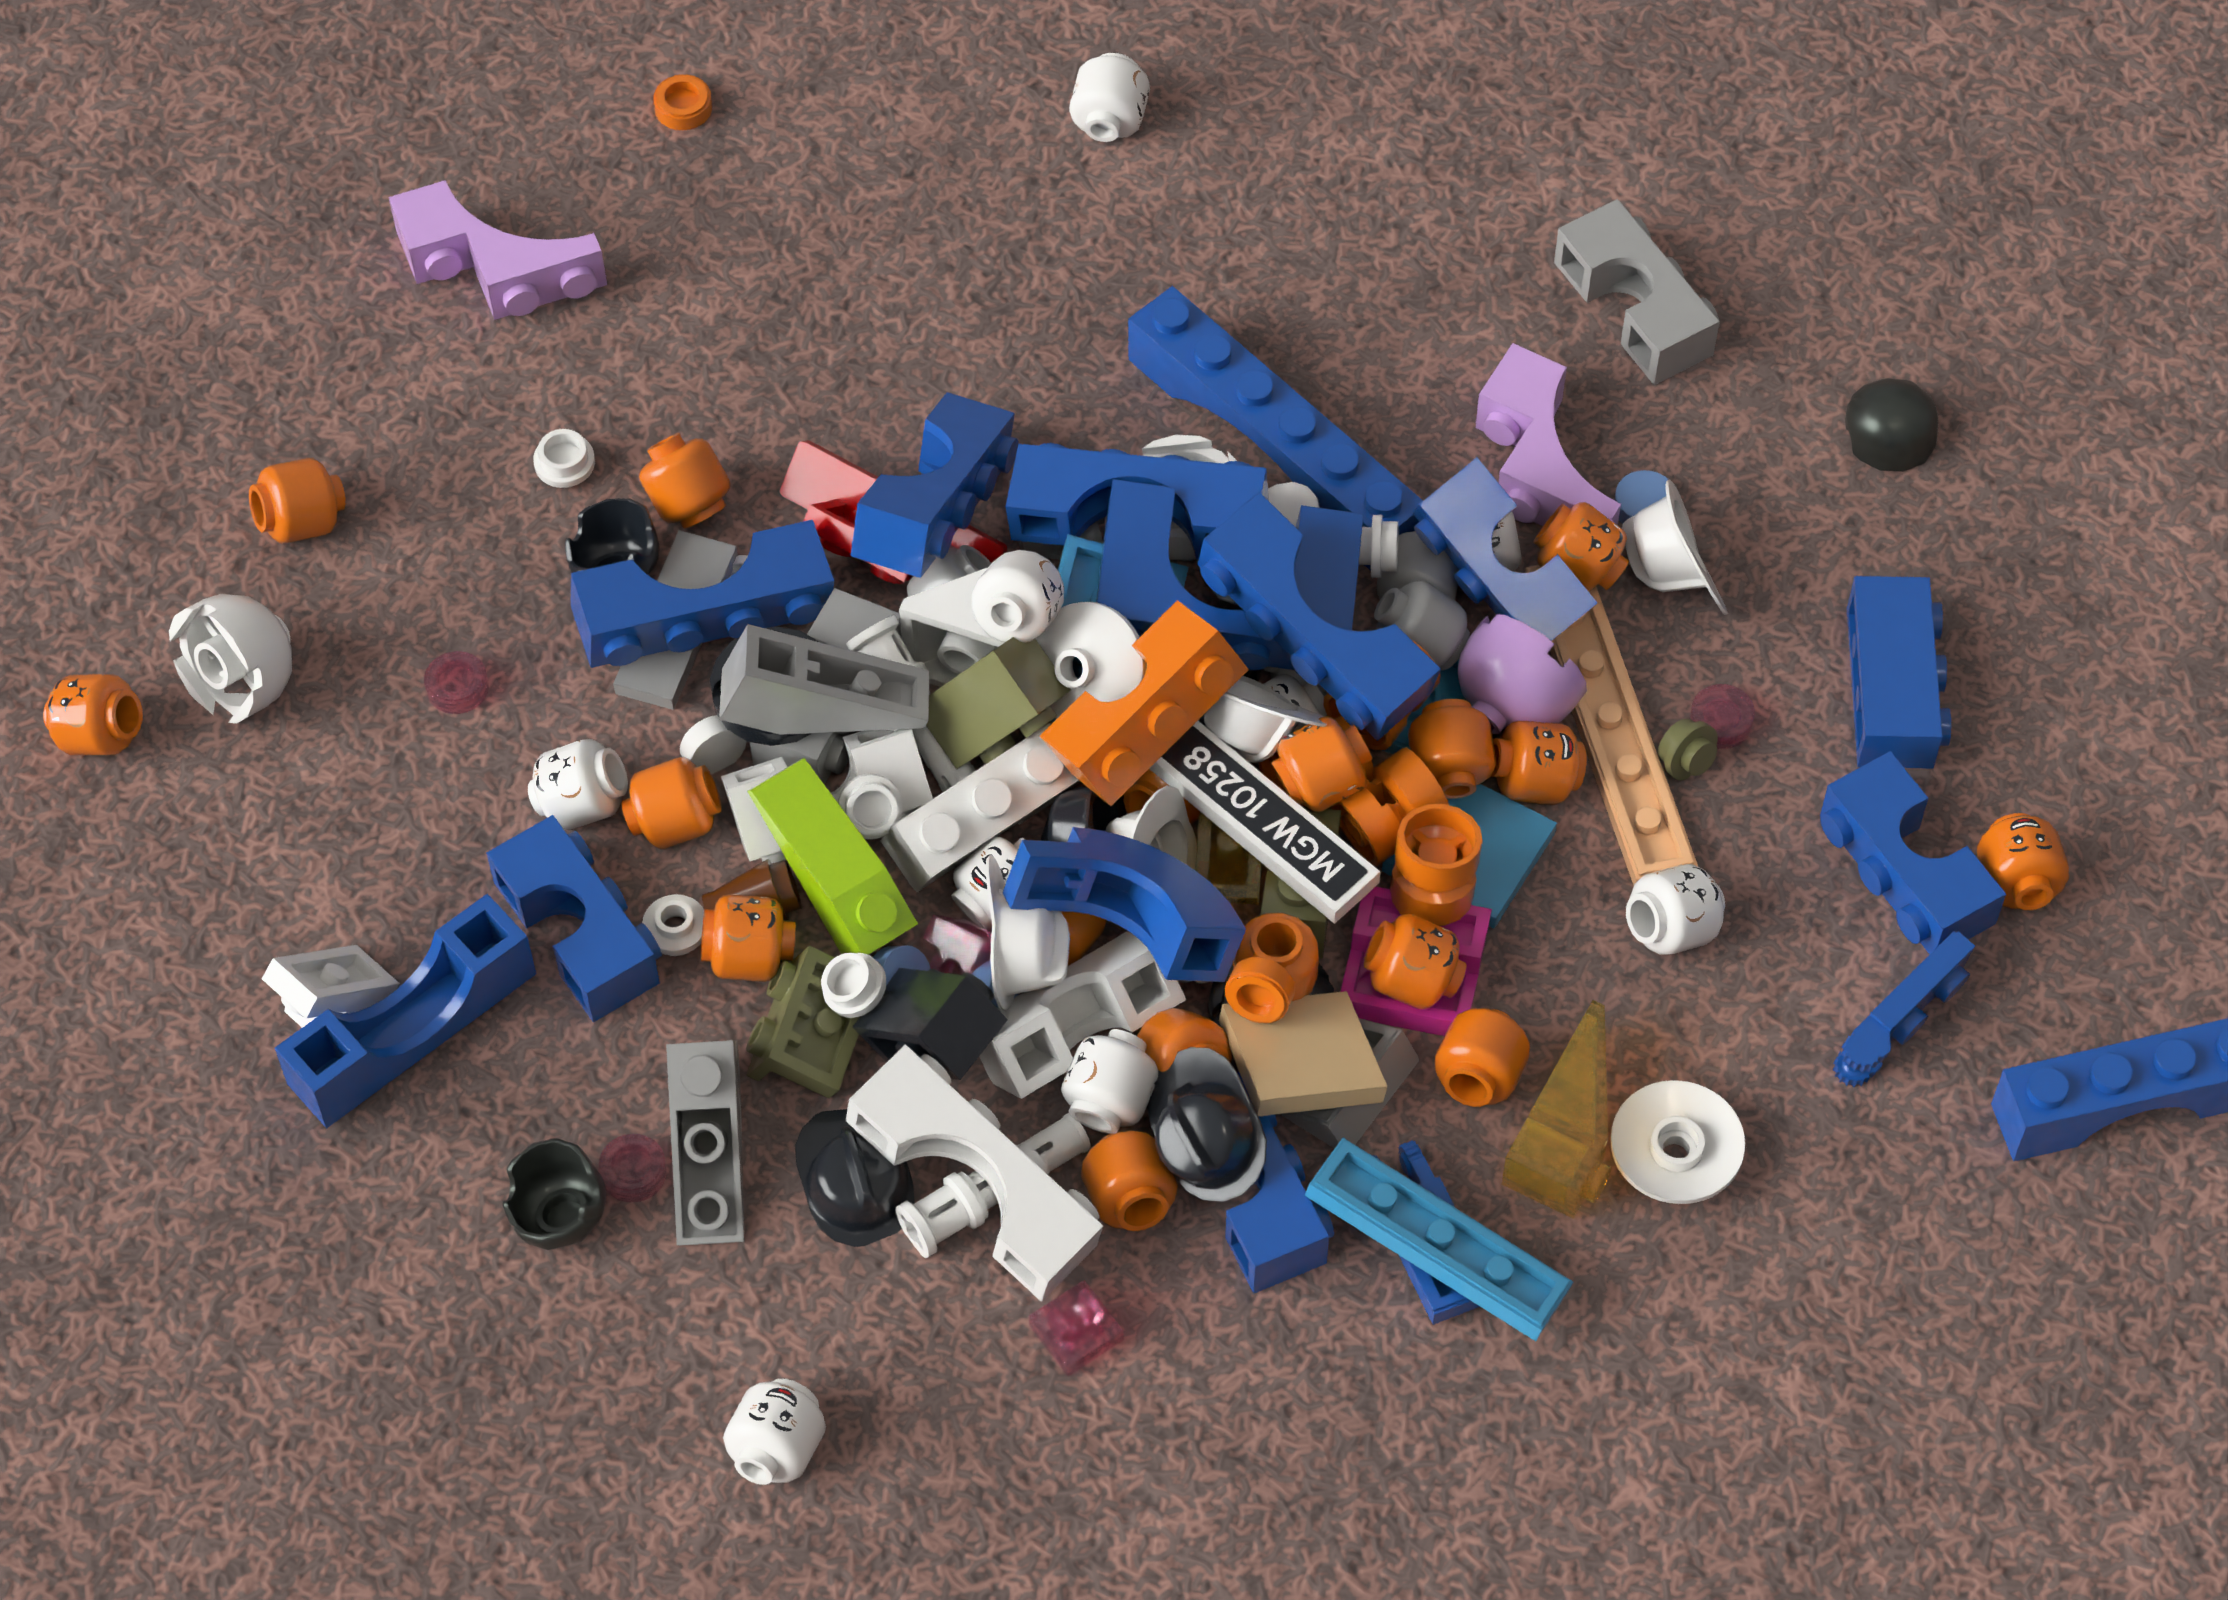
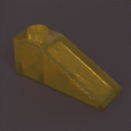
M1592 1000L1507 1153L1501 1184L1572 1219L1575 1218L1584 1199L1596 1203L1612 1167L1603 1163L1608 1140L1605 1005L1595 1000Z

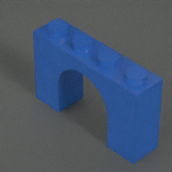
M1113 479L1107 510L1096 602L1105 604L1120 612L1133 625L1140 637L1178 600L1216 628L1249 670L1274 667L1294 670L1296 672L1290 660L1291 656L1274 639L1267 641L1260 637L1249 625L1244 610H1228L1208 605L1192 596L1177 580L1169 560V539L1176 488ZM1301 505L1295 527L1304 536L1294 564L1295 581L1299 593L1307 606L1321 619L1339 628L1352 631L1364 514Z

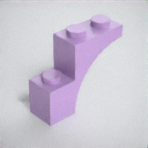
M446 180L389 197L396 232L416 283L419 284L432 279H450L460 271L474 267L494 320L508 315L523 316L531 313L538 306L567 297L573 299L581 298L590 294L594 289L607 285L602 251L594 233L574 238L546 240L526 238L500 231L469 213L452 194Z
M1512 343L1479 394L1475 428L1483 431L1489 439L1497 444L1516 446L1501 468L1498 481L1517 504V507L1512 511L1514 518L1523 523L1535 522L1543 526L1561 504L1571 508L1579 502H1586L1618 525L1621 504L1589 484L1572 466L1559 443L1555 430L1554 416L1562 402L1567 367Z

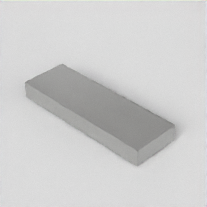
M678 530L657 581L683 589L705 588L723 582L731 576L733 571L732 565L736 556H738L737 546ZM702 643L689 651L673 652L668 650L642 656L630 664L621 666L613 683L615 694L674 710Z

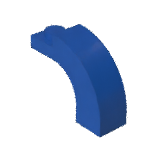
M1073 827L1067 842L1022 840L1002 892L1010 909L1031 910L1044 908L1047 911L1079 912L1106 919L1123 927L1136 936L1149 949L1166 980L1225 982L1246 931L1236 911L1223 894L1206 878L1182 861L1140 841L1089 828Z

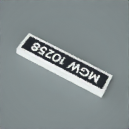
M1199 721L1149 768L1169 786L1178 788L1183 798L1334 924L1380 882V871Z

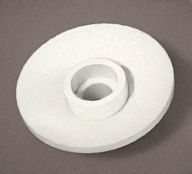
M1078 602L1066 605L1060 609L1058 615L1048 628L1035 638L1053 663L1058 681L1071 689L1070 692L1051 705L1057 714L1056 719L1085 691L1099 701L1111 702L1131 693L1142 681L1147 666L1145 661L1132 647V644L1139 638V635L1126 617L1112 607L1097 602ZM1074 657L1081 661L1083 672L1079 679H1077L1073 671Z
M1661 1081L1639 1089L1621 1105L1616 1113L1611 1130L1612 1155L1623 1177L1641 1193L1666 1203H1696L1719 1194L1736 1177L1745 1153L1743 1127L1733 1108L1712 1090L1687 1081ZM1671 1144L1680 1145L1686 1150L1687 1156L1684 1158H1674L1664 1153L1663 1149Z

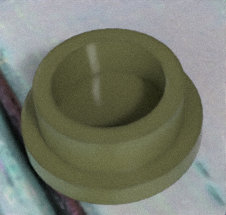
M1686 718L1673 724L1664 734L1658 748L1659 758L1664 762L1667 773L1677 780H1686L1691 775L1698 776L1707 771L1717 755V732L1704 721L1694 722Z

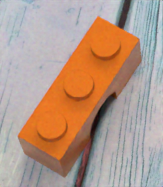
M1178 600L1132 644V647L1147 664V669L1142 681L1131 693L1116 701L1102 702L1085 691L1040 735L1041 739L1070 773L1110 806L1249 670L1216 628Z

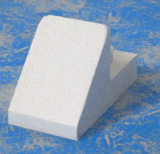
M357 945L273 958L262 978L281 996V1001L285 1006L284 1011L301 1027H304L327 1009L338 1013H352L366 1009L389 996L400 985L397 980Z

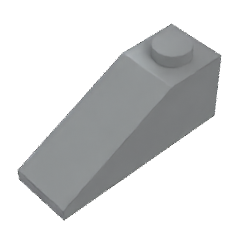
M747 624L722 668L719 720L780 735L924 728L929 720V670Z

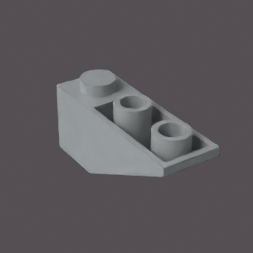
M738 1040L666 1044L677 1246L744 1242L742 1115Z

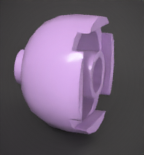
M1496 614L1491 622L1488 616L1483 618L1468 638L1460 653L1458 680L1462 694L1470 702L1472 708L1486 714L1491 724L1492 734H1499L1502 730H1505L1506 726L1516 721L1560 723L1587 692L1585 678L1570 658L1561 667L1556 660L1548 655L1554 643L1525 623L1501 614Z

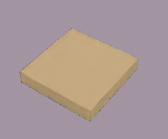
M1347 991L1306 995L1302 999L1292 1001L1285 1016L1272 1023L1250 1021L1236 1013L1229 1003L1222 1004L1219 1022L1227 1035L1230 1050L1258 1116L1384 1102L1388 1086Z

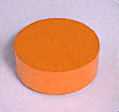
M686 74L671 76L662 81L655 89L653 96L655 113L658 120L668 128L674 130L694 129L706 122L711 115V91L708 85L696 76Z
M1250 957L1239 961L1233 968L1225 986V996L1232 1009L1240 1016L1257 1023H1272L1283 1018L1295 995V983L1289 972L1280 964L1262 957Z

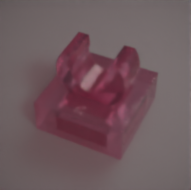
M933 915L923 939L942 949L933 956L930 968L942 973L952 974L955 964L959 962L962 973L972 974L983 963L990 961L992 933L964 919Z
M1085 1280L1029 1315V1326L1067 1376L1073 1374L1124 1340L1123 1329Z

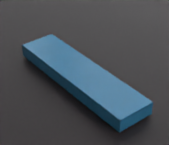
M1344 1137L1309 1183L1304 1195L1534 1341H1537L1573 1284L1572 1280Z

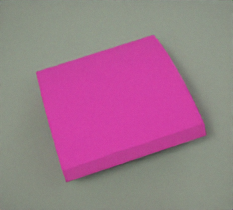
M1374 887L1360 901L1352 934L1351 950L1340 992L1347 991L1355 1012L1360 1019L1445 1036L1449 1025L1461 1012L1472 1009L1492 909L1471 905L1470 910L1460 920L1446 926H1441L1456 934L1460 944L1458 959L1466 962V972L1458 991L1452 998L1442 995L1440 1000L1431 1008L1416 1009L1377 992L1371 983V971L1364 968L1365 954L1378 926L1383 921L1392 923L1398 916L1402 915L1392 903L1390 889Z

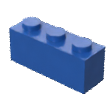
M1854 576L1847 605V623L1857 767H1862L1891 751L1904 768L1933 769L1940 746H1949L1951 739V712L1949 708H1940L1939 692L1944 693L1946 689L1947 660L1945 655H1936L1935 640H1940L1942 634L1941 602H1932L1930 577Z

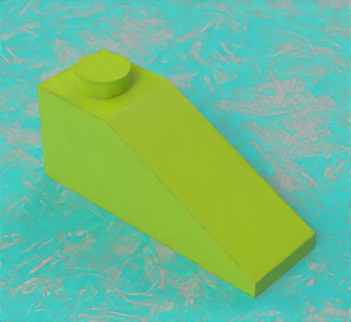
M805 758L798 760L747 791L841 954L864 953L869 955L918 925L884 864Z

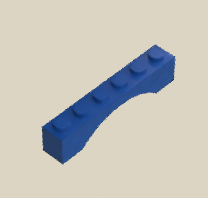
M1171 286L1128 318V360L1172 398L1186 400L1206 408L1232 424L1261 448L1292 482L1307 486L1318 498L1319 508L1364 514L1362 527H1372L1373 515H1383V521H1398L1399 535L1415 531L1414 526L1419 521L1413 515V512L1423 500L1175 287ZM1365 565L1371 571V565Z

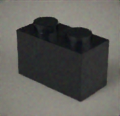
M899 968L886 985L884 995L877 1006L867 1014L862 1015L853 1025V1028L886 1062L904 1045H907L919 1057L927 1054L934 1058L947 1071L951 1079L961 1080L1008 1019L991 1002L994 998L991 989L983 981L970 973L963 972L961 975L942 973L932 968L928 971Z

